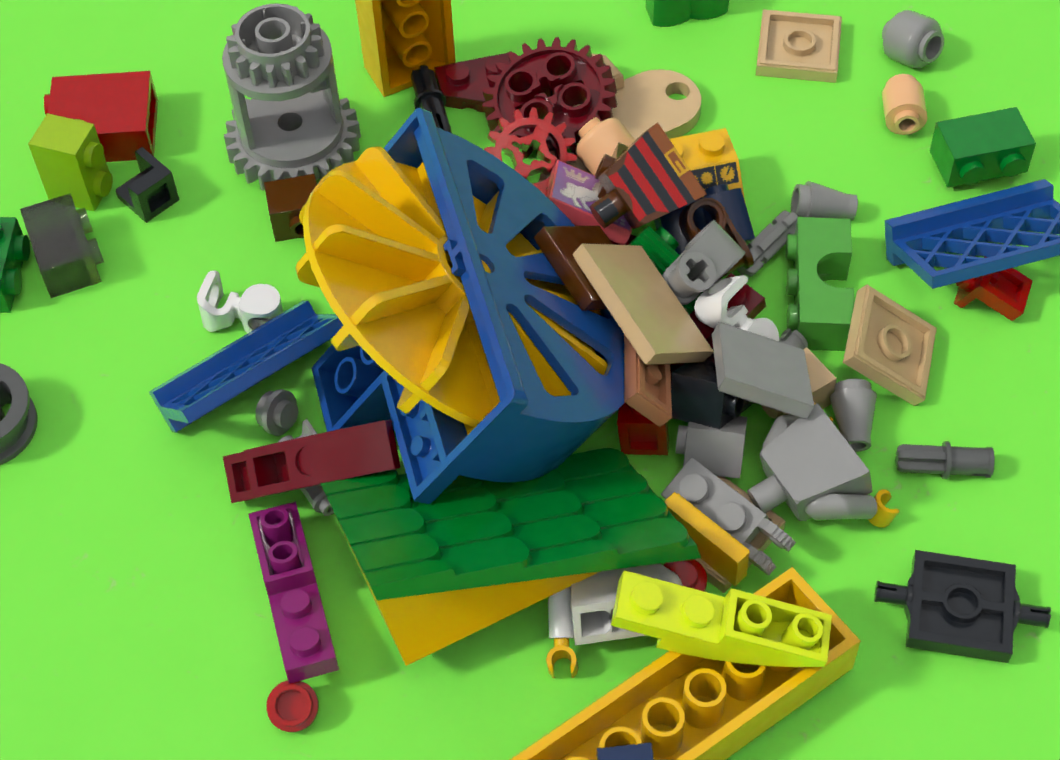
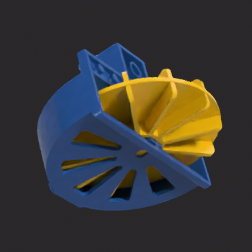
M416 108L384 148L379 146L367 148L356 161L345 163L332 169L315 186L308 201L299 213V220L303 225L306 253L296 264V272L301 282L320 287L332 310L343 324L342 328L332 338V345L311 368L326 429L329 432L391 419L414 501L431 504L459 475L493 482H520L544 476L558 468L625 403L623 331L608 309L589 311L580 309L534 239V236L543 227L575 225L538 188L500 159L479 146L436 127L432 112Z

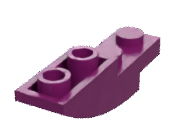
M296 501L249 513L264 584L289 684L338 671L339 667Z

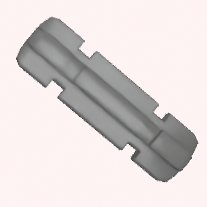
M782 211L772 221V224L767 225L747 245L754 259V265L748 269L741 267L737 271L741 275L746 274L749 277L755 275L763 267L764 263H767L786 244L787 234H795L797 217L799 216L794 212Z

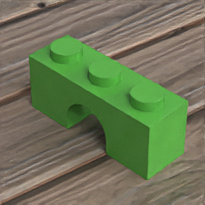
M797 217L795 234H787L786 260L794 261V269L788 268L786 294L794 295V304H788L787 329L800 332L805 337L809 350L845 351L854 308V288L833 287L824 281H847L852 256L851 219Z

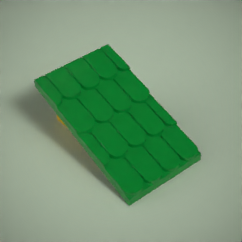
M602 448L571 454L555 470L528 481L493 482L459 475L431 504L414 501L407 475H398L396 469L320 483L406 666L601 571L701 558L697 544L689 536L685 526L675 519L667 509L665 502L660 497H657L648 486L646 479L630 464L628 457L623 452L613 448Z

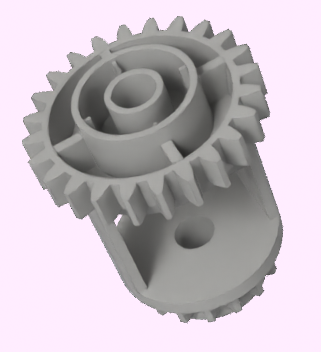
M266 4L245 13L237 24L231 26L233 35L227 36V43L222 57L233 106V120L226 121L228 133L224 134L229 162L234 163L237 175L245 173L248 184L259 179L260 189L265 190L264 182L314 173L316 180H318L343 163L354 161L353 152L360 149L358 140L361 138L359 121H357L356 110L350 109L349 100L347 98L339 99L331 43L327 34L320 28L319 23H313L310 13L304 14L298 7L287 4Z

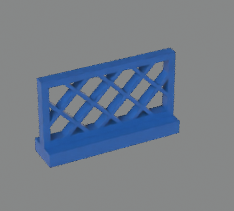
M1043 179L885 220L886 258L893 266L906 264L932 289L1059 256L1060 235L1057 234H1060V203L1053 199V185ZM946 252H949V253H958V254H963V255L947 254ZM934 267H944L946 269L936 271Z
M302 301L149 391L171 431L177 432L335 336L343 324L336 314H316L309 301Z

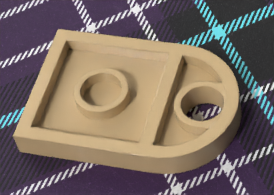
M665 69L648 70L624 80V87L618 89L615 94L617 108L612 109L613 118H617L635 140L657 122L669 139L676 138L688 133L697 124L701 112V94L696 84L681 73ZM671 94H682L686 98L674 100L668 96Z

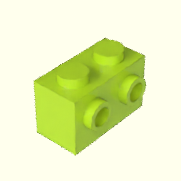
M47 113L28 143L47 197L52 202L95 212L102 198L109 194L113 183V177L109 172L103 146L99 141L95 125L81 119H70Z

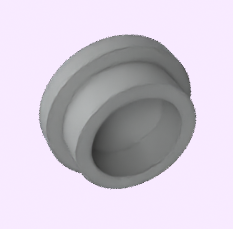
M283 389L266 392L260 398L256 407L257 423L267 433L275 436L286 433L295 424L298 417L295 396L290 391Z

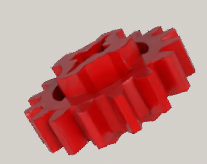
M533 107L527 118H523L519 109L514 110L512 123L501 117L498 120V125L502 132L490 131L487 137L495 144V147L484 148L485 151L501 161V151L505 152V155L511 157L514 170L525 179L537 173H542L546 176L551 175L556 160L567 164L577 161V155L567 153V149L575 144V139H564L562 136L567 127L566 123H561L555 127L551 124L553 113L549 112L544 119H539L537 109ZM535 128L530 135L521 138L515 135L511 136L517 130ZM548 136L556 144L558 159L549 152L546 143ZM532 146L538 149L536 157L541 161L533 160L528 165L523 162L524 154L519 150L527 151ZM550 177L541 182L532 183L545 196Z

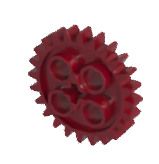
M556 37L552 46L546 47L545 42L541 38L538 39L537 49L534 50L526 43L522 44L523 54L520 56L509 51L510 63L507 65L497 62L495 65L498 75H488L487 80L490 88L483 89L485 103L482 106L490 131L501 133L502 130L498 125V120L503 117L509 123H512L513 112L516 109H519L523 118L529 116L532 107L537 109L539 119H544L551 112L553 113V120L551 122L553 126L556 127L561 123H566L567 127L562 136L564 139H575V144L569 149L576 155L577 143L581 140V137L578 135L579 130L595 117L600 121L613 118L612 109L617 108L615 95L617 89L610 65L604 66L601 54L592 57L589 45L578 51L576 40L574 39L566 47H561L560 39ZM523 128L515 131L511 136L515 135L521 138L532 134L535 128ZM548 136L546 140L549 151H554L558 159L556 144ZM530 146L527 151L522 150L524 158H528L533 150L538 149Z

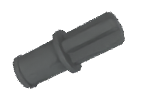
M944 441L942 446L901 444L897 448L895 461L898 471L903 473L941 474L942 479H948L950 475L985 476L986 478H991L994 472L995 456L992 447L951 446L949 441Z

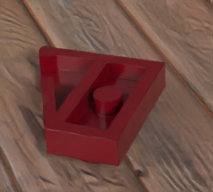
M508 53L434 67L439 90L446 96L445 107L458 109L472 108L478 112H484L482 106L485 103L483 89L490 88L487 76L498 75L495 65L497 62L507 65L510 63Z

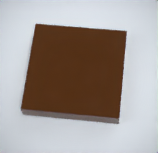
M543 227L534 236V239L580 309L583 311L607 309L572 255L582 243L612 244L601 227Z

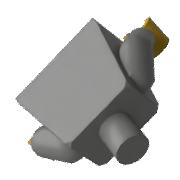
M814 403V408L807 419L791 414L775 419L763 443V449L759 454L763 471L768 478L747 490L751 501L757 508L767 513L783 502H786L799 521H806L811 518L815 520L868 519L874 526L881 528L889 526L900 512L897 508L889 509L885 507L892 497L891 493L888 490L882 489L875 497L868 495L873 492L869 469L833 424L834 419L828 417L818 403Z

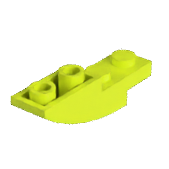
M624 570L618 582L611 626L658 638L656 648L690 656L761 666L824 667L828 662L832 615L733 588L723 597Z

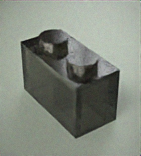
M71 193L20 209L41 275L51 298L101 282L96 265L104 263L98 243L96 238L86 239L85 234L93 232L85 207L76 210Z

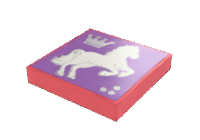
M556 160L551 171L546 197L574 225L600 226L609 240L625 245L632 233V227L624 216L608 227L603 228L589 208L591 204L600 199L598 197L600 181L595 179V176Z

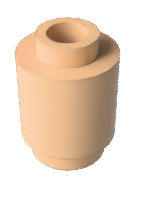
M898 74L891 77L882 91L886 126L891 132L899 135H909L918 132L925 126L928 119L923 87L915 77L909 74Z

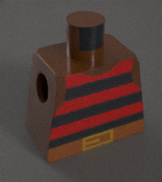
M657 122L643 132L598 177L607 194L591 204L589 208L603 228L608 227L624 216L628 224L633 229H636L706 195V192Z

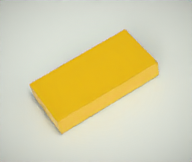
M675 492L664 501L667 509L677 521L685 526L689 536L697 544L701 556L700 559L736 587L747 576L749 549L680 494Z

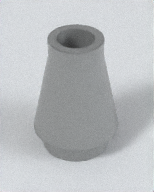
M807 181L805 185L796 184L791 199V212L796 213L799 217L854 220L858 206L857 195L847 194L811 181Z
M864 379L839 381L835 384L834 393L830 396L839 431L855 452L864 451L871 447V430L877 394L871 389V383Z

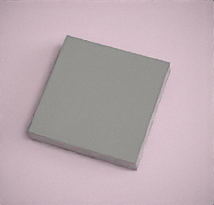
M718 322L712 333L718 390L807 419L814 408V401L804 350Z

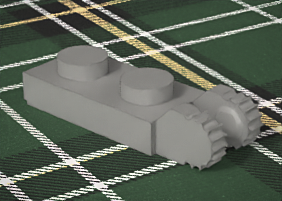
M692 457L661 493L665 500L674 492L680 494L748 548L750 552L749 561L767 575H770L776 568L775 564L768 555L758 551L750 544L759 531L769 537L776 546L788 552L796 543L792 537L770 521L767 514Z

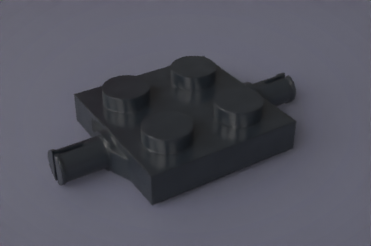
M915 550L912 559L911 577L908 580L907 586L877 581L875 587L874 602L904 606V612L908 620L906 647L1009 663L1013 653V632L1017 624L1033 625L1048 629L1051 618V607L1020 603V598L1015 588L1016 565Z

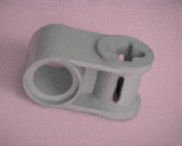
M713 219L684 247L685 250L663 272L662 277L680 303L687 305L696 299L701 292L713 286L746 252Z

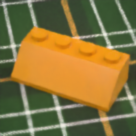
M355 0L364 67L383 97L412 87L411 73L413 70L419 69L420 65H427L428 69L434 71L436 66L456 63L451 0Z

